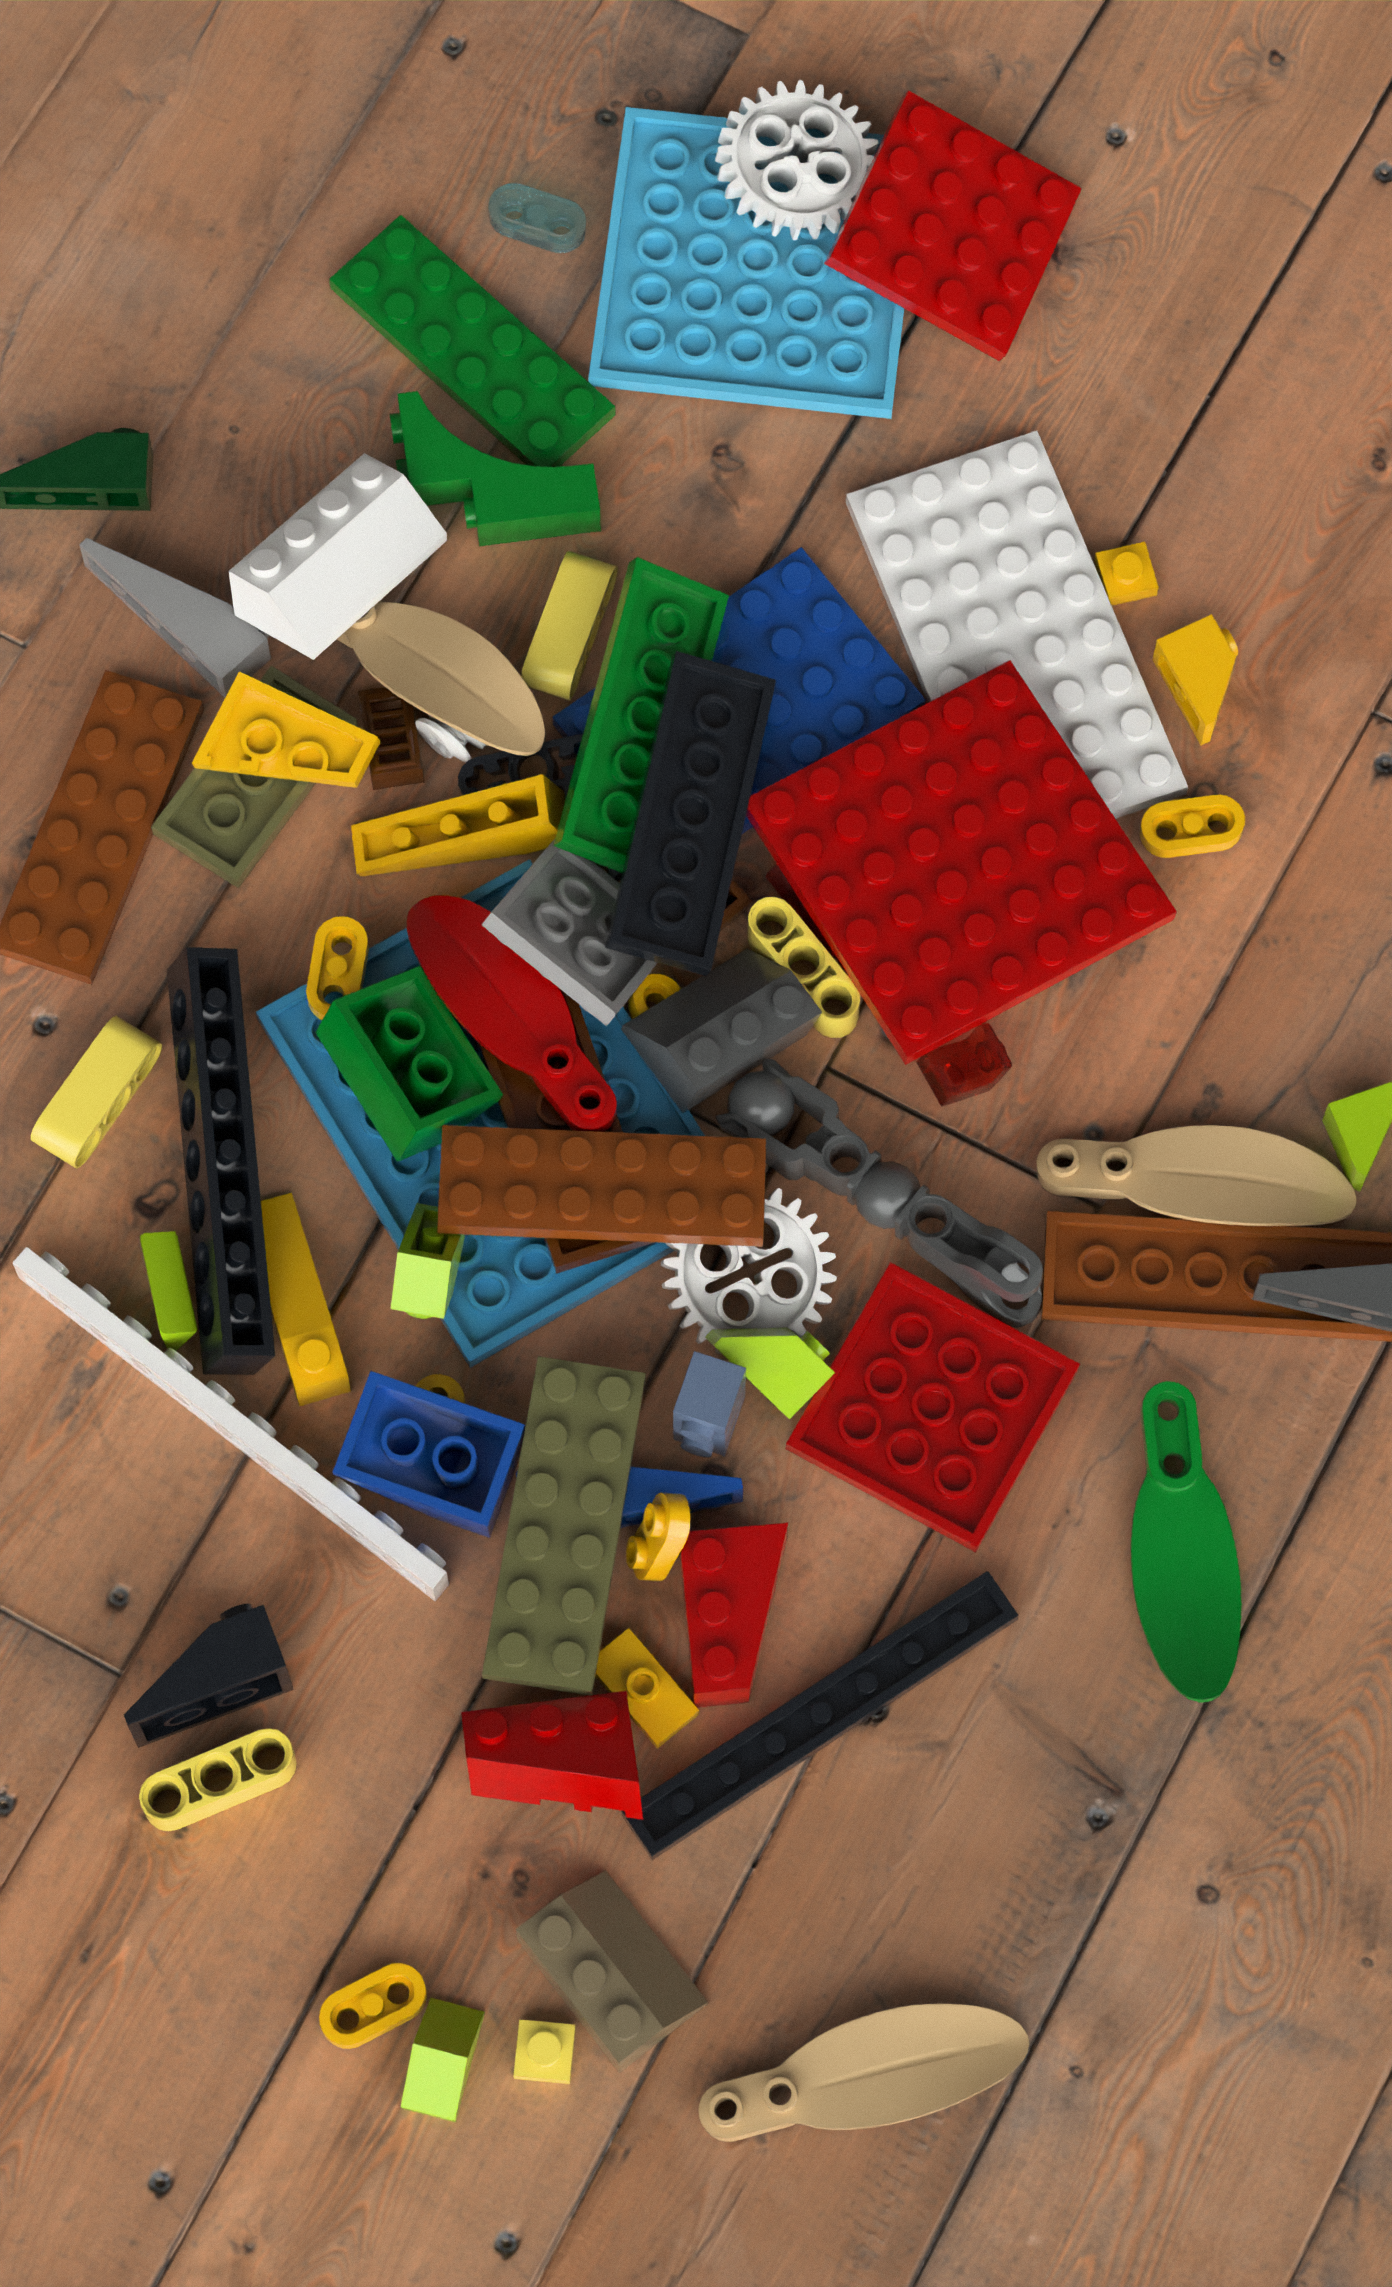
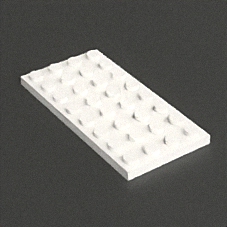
M1038 431L846 494V505L928 703L1011 660L1115 819L1187 794V782Z

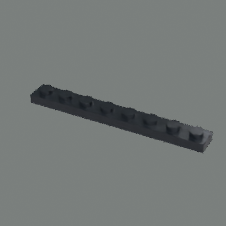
M986 1571L641 1797L643 1820L627 1818L625 1811H621V1815L651 1860H654L1017 1621L1018 1613L990 1573Z

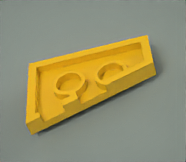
M238 672L192 761V765L196 769L357 788L381 741L376 735L242 672Z

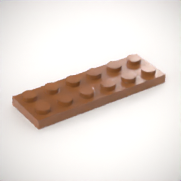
M105 670L1 920L0 955L92 985L152 839L153 832L151 826L165 807L204 711L202 701Z
M442 1125L437 1233L763 1247L766 1139Z

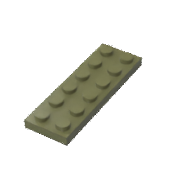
M538 1356L484 1659L483 1679L583 1695L593 1694L646 1373Z

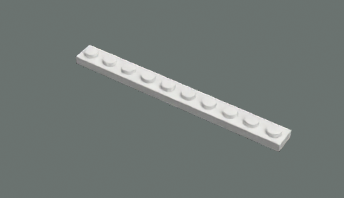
M26 1247L13 1261L20 1280L431 1599L436 1601L449 1586L447 1572L443 1570L446 1562L440 1555L423 1543L417 1548L408 1543L400 1536L404 1531L403 1528L386 1513L378 1510L375 1515H372L358 1504L361 1496L346 1482L336 1477L331 1483L315 1471L319 1464L305 1450L297 1445L288 1450L275 1440L274 1436L277 1434V1431L261 1416L252 1412L247 1418L232 1406L235 1402L234 1397L221 1385L213 1380H210L205 1385L190 1374L194 1369L193 1366L177 1351L168 1348L163 1353L149 1342V1339L152 1337L151 1333L137 1320L127 1315L122 1321L107 1309L111 1303L97 1289L87 1283L82 1289L66 1278L69 1270L53 1255L44 1252L39 1257Z

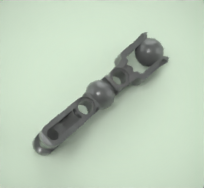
M763 1058V1071L749 1072L735 1082L728 1096L727 1109L729 1113L715 1116L721 1130L739 1138L766 1139V1164L788 1180H798L806 1176L837 1195L847 1196V1202L851 1205L856 1204L858 1212L869 1224L883 1229L895 1228V1236L902 1240L906 1236L910 1246L917 1254L950 1277L968 1298L994 1318L1014 1328L1023 1327L1037 1318L1042 1305L1040 1285L1043 1278V1267L1041 1260L1032 1250L1007 1232L979 1222L946 1198L930 1194L929 1188L925 1185L920 1186L918 1178L907 1166L893 1161L882 1162L881 1154L876 1150L872 1154L869 1153L866 1143L839 1120V1108L833 1098L799 1076L792 1077L775 1060ZM796 1104L820 1122L822 1126L818 1131L807 1135L806 1144H802L796 1149H790L772 1136L788 1125ZM843 1157L853 1158L859 1163L858 1167L850 1172H840L834 1169L832 1165L836 1160ZM936 1218L942 1221L945 1226L941 1231L929 1234L921 1231L917 1225L924 1219ZM1017 1263L1025 1265L1029 1270V1274L1021 1269ZM1002 1298L1011 1302H1020L1027 1298L1029 1301L1021 1309H1010L1005 1306Z

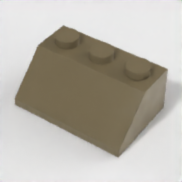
M606 1871L559 1895L516 1928L518 1942L619 2073L708 2005L705 1997Z

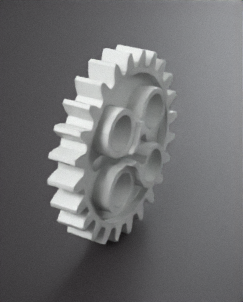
M802 80L798 81L794 93H788L786 86L782 81H779L774 96H771L767 90L760 87L756 94V103L743 97L739 106L740 113L730 111L726 122L728 128L721 129L718 143L722 146L718 147L715 161L724 165L720 166L717 179L722 182H730L724 195L726 199L741 197L737 209L738 215L745 214L750 210L756 213L753 227L757 228L768 220L772 222V236L775 237L783 226L790 227V234L793 240L798 239L801 228H808L813 239H818L822 224L833 234L838 232L841 223L840 217L845 220L874 158L872 155L875 154L878 146L877 139L865 138L868 135L871 123L869 121L854 122L859 107L855 105L846 110H842L839 107L843 94L837 93L828 101L823 98L824 85L822 84L817 86L813 94H807ZM806 130H820L826 137L815 138L808 134ZM769 137L778 145L766 146L759 142L757 138ZM818 175H832L838 180V183L829 184L823 182ZM770 183H783L790 191H776L770 186Z
M775 1189L768 1200L765 1199L764 1222L772 1228L775 1236L772 1247L763 1250L755 1246L718 1245L726 1254V1265L719 1272L709 1271L701 1263L700 1251L704 1244L665 1243L677 1252V1256L661 1261V1266L675 1271V1277L662 1283V1288L678 1290L679 1297L673 1300L668 1305L669 1310H675L685 1307L688 1314L683 1318L679 1326L683 1329L697 1323L701 1327L696 1338L698 1344L706 1340L705 1336L712 1329L788 1327L800 1338L806 1332L801 1323L803 1320L814 1324L821 1322L822 1317L813 1306L814 1304L827 1305L831 1303L832 1298L821 1291L820 1288L821 1285L833 1283L837 1279V1276L822 1271V1265L835 1259L836 1256L834 1253L820 1252L818 1245L829 1237L828 1232L812 1234L809 1229L818 1217L816 1213L808 1215L803 1219L797 1216L802 1200L797 1198L785 1207L781 1205L782 1189ZM785 1248L792 1251V1256L789 1259L757 1273L754 1276L755 1285H753L749 1278H744L712 1294L707 1293L705 1290L707 1284L740 1269L743 1266L742 1257H744L748 1264H753ZM775 1271H788L796 1279L797 1290L792 1298H781L773 1291L771 1280ZM727 1293H739L748 1301L749 1311L744 1320H732L724 1313L722 1304ZM715 1348V1353L721 1354V1353Z

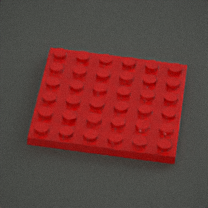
M1011 660L750 796L746 813L748 820L905 1065L1173 921L1177 913Z

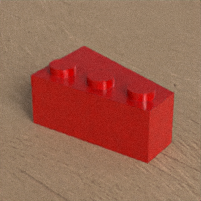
M788 1522L689 1531L686 1543L680 1552V1565L693 1702L697 1708L749 1703L786 1546Z
M627 1691L461 1712L471 1795L540 1805L541 1799L574 1804V1810L592 1812L593 1807L625 1811L627 1818L643 1820Z

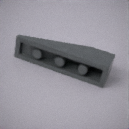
M1392 1264L1260 1274L1252 1300L1392 1332Z

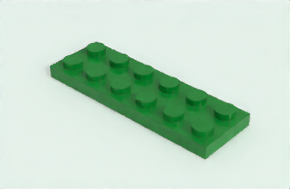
M399 215L329 278L331 290L526 465L560 467L616 415V407L402 215Z
M639 557L629 562L553 846L615 871L623 872L671 659L675 652L678 651L712 661L729 598L728 594Z

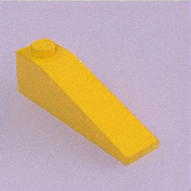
M541 774L351 825L356 873L363 877L523 855L546 849L556 838L566 800L565 793L545 775Z
M292 1192L261 1201L271 1313L298 1405L300 1407L351 1392L347 1369Z

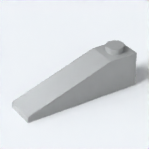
M86 538L79 544L85 567L224 698L228 694L238 672L252 677L271 659L267 639L270 635L235 616L233 605L89 538Z

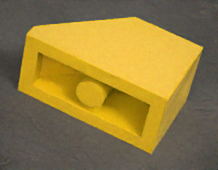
M1212 614L1157 639L1152 659L1200 745H1204L1211 740L1232 676L1236 656L1238 655L1237 645L1232 634L1225 627L1220 629Z

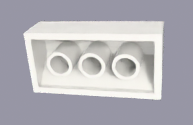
M364 453L229 570L234 614L314 660L447 541V533L404 474Z

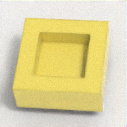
M519 2019L514 2079L570 2084L576 2026L574 2024Z

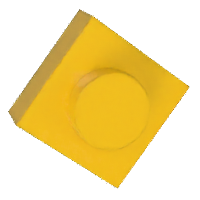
M1145 542L1095 553L1094 563L1111 606L1157 596L1159 587Z

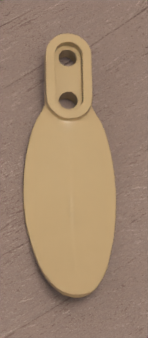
M379 601L364 614L366 616L356 621L337 638L338 641L354 649L360 663L383 686L404 701L446 725L486 745L515 755H532L542 748L546 737L545 726L533 693L514 666L492 643L462 623L425 608Z
M1217 1125L1176 1127L1147 1133L1126 1142L1057 1139L1046 1144L1037 1157L1038 1180L1041 1186L1051 1194L1100 1199L1127 1198L1143 1208L1160 1214L1205 1223L1246 1226L1322 1225L1347 1218L1356 1206V1195L1353 1186L1344 1174L1323 1156L1289 1139L1251 1128ZM1060 1158H1067L1073 1162L1066 1168H1060L1054 1164ZM1114 1161H1120L1126 1165L1121 1171H1112L1107 1166Z
M921 2004L888 2009L849 2021L817 2036L795 2051L776 2068L713 2085L704 2093L700 2100L699 2118L705 2130L712 2137L724 2142L749 2138L794 2124H802L825 2130H854L904 2122L958 2104L998 2084L1023 2062L1028 2053L1029 2039L1020 2023L998 2011L980 2006ZM779 2086H786L791 2090V2098L784 2105H776L771 2101L773 2090ZM723 2101H732L737 2106L736 2114L729 2120H722L717 2117V2107Z

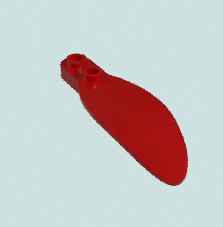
M449 895L429 896L414 904L408 911L406 922L409 943L433 989L458 1022L496 1058L510 1067L530 1075L536 1086L573 1131L605 1132L608 1130L616 1117V1096L577 1045L572 1017L560 988L543 977L538 970L508 946L501 943L497 937L482 926V923L491 913L489 910L467 899ZM553 1057H562L568 1062L561 1069L552 1068L548 1064L549 1060ZM593 1097L600 1104L597 1108L588 1110L583 1108L580 1102L584 1098Z

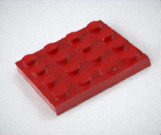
M908 90L899 102L824 264L992 358L1001 361L1009 351L1082 188Z
M890 1262L830 1366L835 1373L813 1395L786 1442L785 1449L976 1553L1076 1376L1080 1363Z

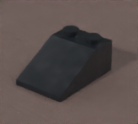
M241 1604L224 1611L220 1615L221 1621L211 1624L124 1714L127 1726L138 1748L294 1690L264 1605L252 1608L251 1604Z

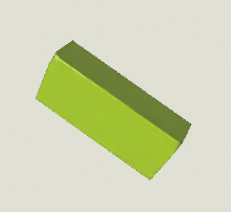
M175 1231L143 1233L140 1235V1242L159 1331L167 1349L172 1348L177 1351L198 1330L178 1236Z

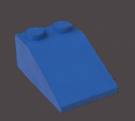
M370 1371L332 1473L437 1520L490 1538L521 1455L525 1424Z

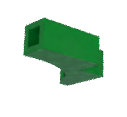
M418 391L397 393L399 413L390 414L393 444L404 443L405 459L396 460L397 471L404 474L427 506L463 502L467 529L477 528L479 547L601 531L600 505L593 463L574 466L542 467L517 464L495 458L471 447L449 432L427 408Z

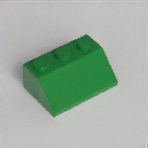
M421 966L333 1000L315 1032L397 1162L441 1144L442 1125L465 1126L497 1103L503 1096V1093L451 1012L433 989Z

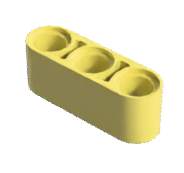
M571 551L566 552L523 665L521 677L529 688L569 701L573 698L615 586L618 572L616 565Z
M765 897L758 900L751 907L748 915L747 936L748 944L752 951L790 970V966L798 960H806L813 963L817 969L811 974L800 975L793 970L791 971L822 1011L813 1025L814 1028L822 1035L830 1038H841L850 1034L856 1027L859 1018L860 993L849 976L790 904L784 899L777 897ZM766 921H775L780 923L784 930L777 935H767L762 933L758 927ZM829 1000H840L847 1004L849 1009L841 1015H833L826 1012L822 1005Z
M112 1017L99 1032L36 1121L31 1133V1141L74 1168H80L95 1151L155 1066L161 1054L162 1044L120 1017Z
M266 1728L161 1770L148 1777L141 1786L139 1794L141 1808L151 1825L159 1830L173 1831L279 1788L289 1782L295 1773L297 1762L292 1744L287 1736L279 1730ZM267 1747H277L285 1753L281 1765L272 1770H263L255 1764L258 1753ZM224 1768L233 1773L231 1784L223 1791H209L204 1787L205 1777L214 1769ZM170 1789L181 1794L180 1804L172 1812L163 1814L152 1809L153 1799L161 1791Z

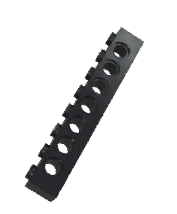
M186 947L167 969L202 1370L203 1374L254 1375L275 1357L238 952L237 949Z

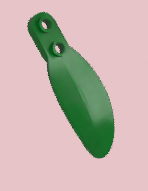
M1166 1381L1156 1384L1146 1393L1140 1408L1146 1475L1137 1495L1132 1518L1130 1542L1132 1584L1141 1626L1161 1672L1169 1683L1187 1699L1196 1702H1209L1218 1698L1226 1689L1237 1662L1242 1605L1240 1572L1234 1537L1225 1506L1215 1485L1202 1467V1451L1195 1398L1184 1385ZM1162 1403H1171L1177 1410V1417L1170 1421L1162 1419L1158 1414V1406ZM1168 1456L1178 1457L1183 1464L1182 1472L1178 1474L1167 1472L1163 1465L1164 1459Z

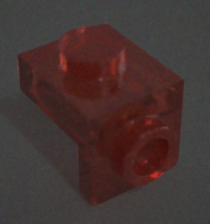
M989 1023L978 1025L966 1039L936 1048L921 1056L916 1062L941 1107L990 1091L1012 1067V1062L1007 1055L1004 1044L998 1039Z

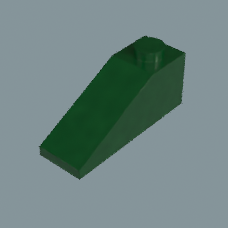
M117 428L111 432H97L0 474V509L151 511L153 451L149 433H140L131 428Z

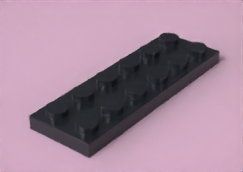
M678 651L673 655L605 948L707 976L711 971L775 688V679Z

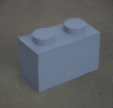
M696 1351L693 1352L673 1410V1438L681 1442L680 1447L683 1450L700 1457L709 1458L712 1452L725 1456L745 1399V1367Z

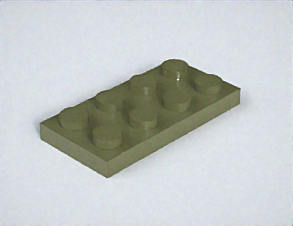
M270 666L260 680L273 688L358 727L355 717L273 666ZM194 768L153 823L151 829L153 835L239 888L316 783Z

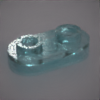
M509 183L497 188L489 199L490 223L503 236L555 253L571 252L577 249L585 239L586 217L584 211L571 200L518 183ZM511 211H518L522 214L518 219L506 217ZM557 227H566L570 230L564 235H558L553 232Z

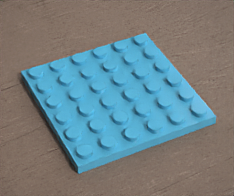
M626 107L588 376L589 383L593 387L892 419L904 308L824 264L844 220L840 217L841 223L838 232L835 234L822 224L818 239H813L808 228H801L798 239L793 240L790 234V227L786 226L782 227L776 237L772 236V222L768 220L757 228L753 227L756 213L750 210L745 214L738 215L737 209L741 197L726 199L724 195L730 182H722L717 179L720 166L724 164L716 162L715 157L718 147L722 146L718 143L721 129L728 128L726 126L727 118ZM806 130L808 134L815 138L826 137L820 130ZM868 133L865 138L877 139L878 149L884 135ZM769 137L757 138L763 145H778ZM818 175L823 182L829 184L838 183V180L832 175ZM770 183V186L776 191H790L783 183Z

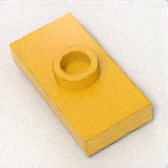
M630 1628L599 1652L595 1677L609 1693L627 1691L630 1718L657 1749L699 1715L700 1710Z

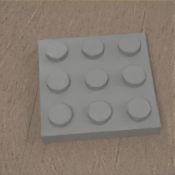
M554 839L482 923V926L497 937L501 943L508 946L538 970L543 977L550 980L580 1004L585 1011L607 1026L656 966L657 962L605 948L620 883L593 861L553 846Z

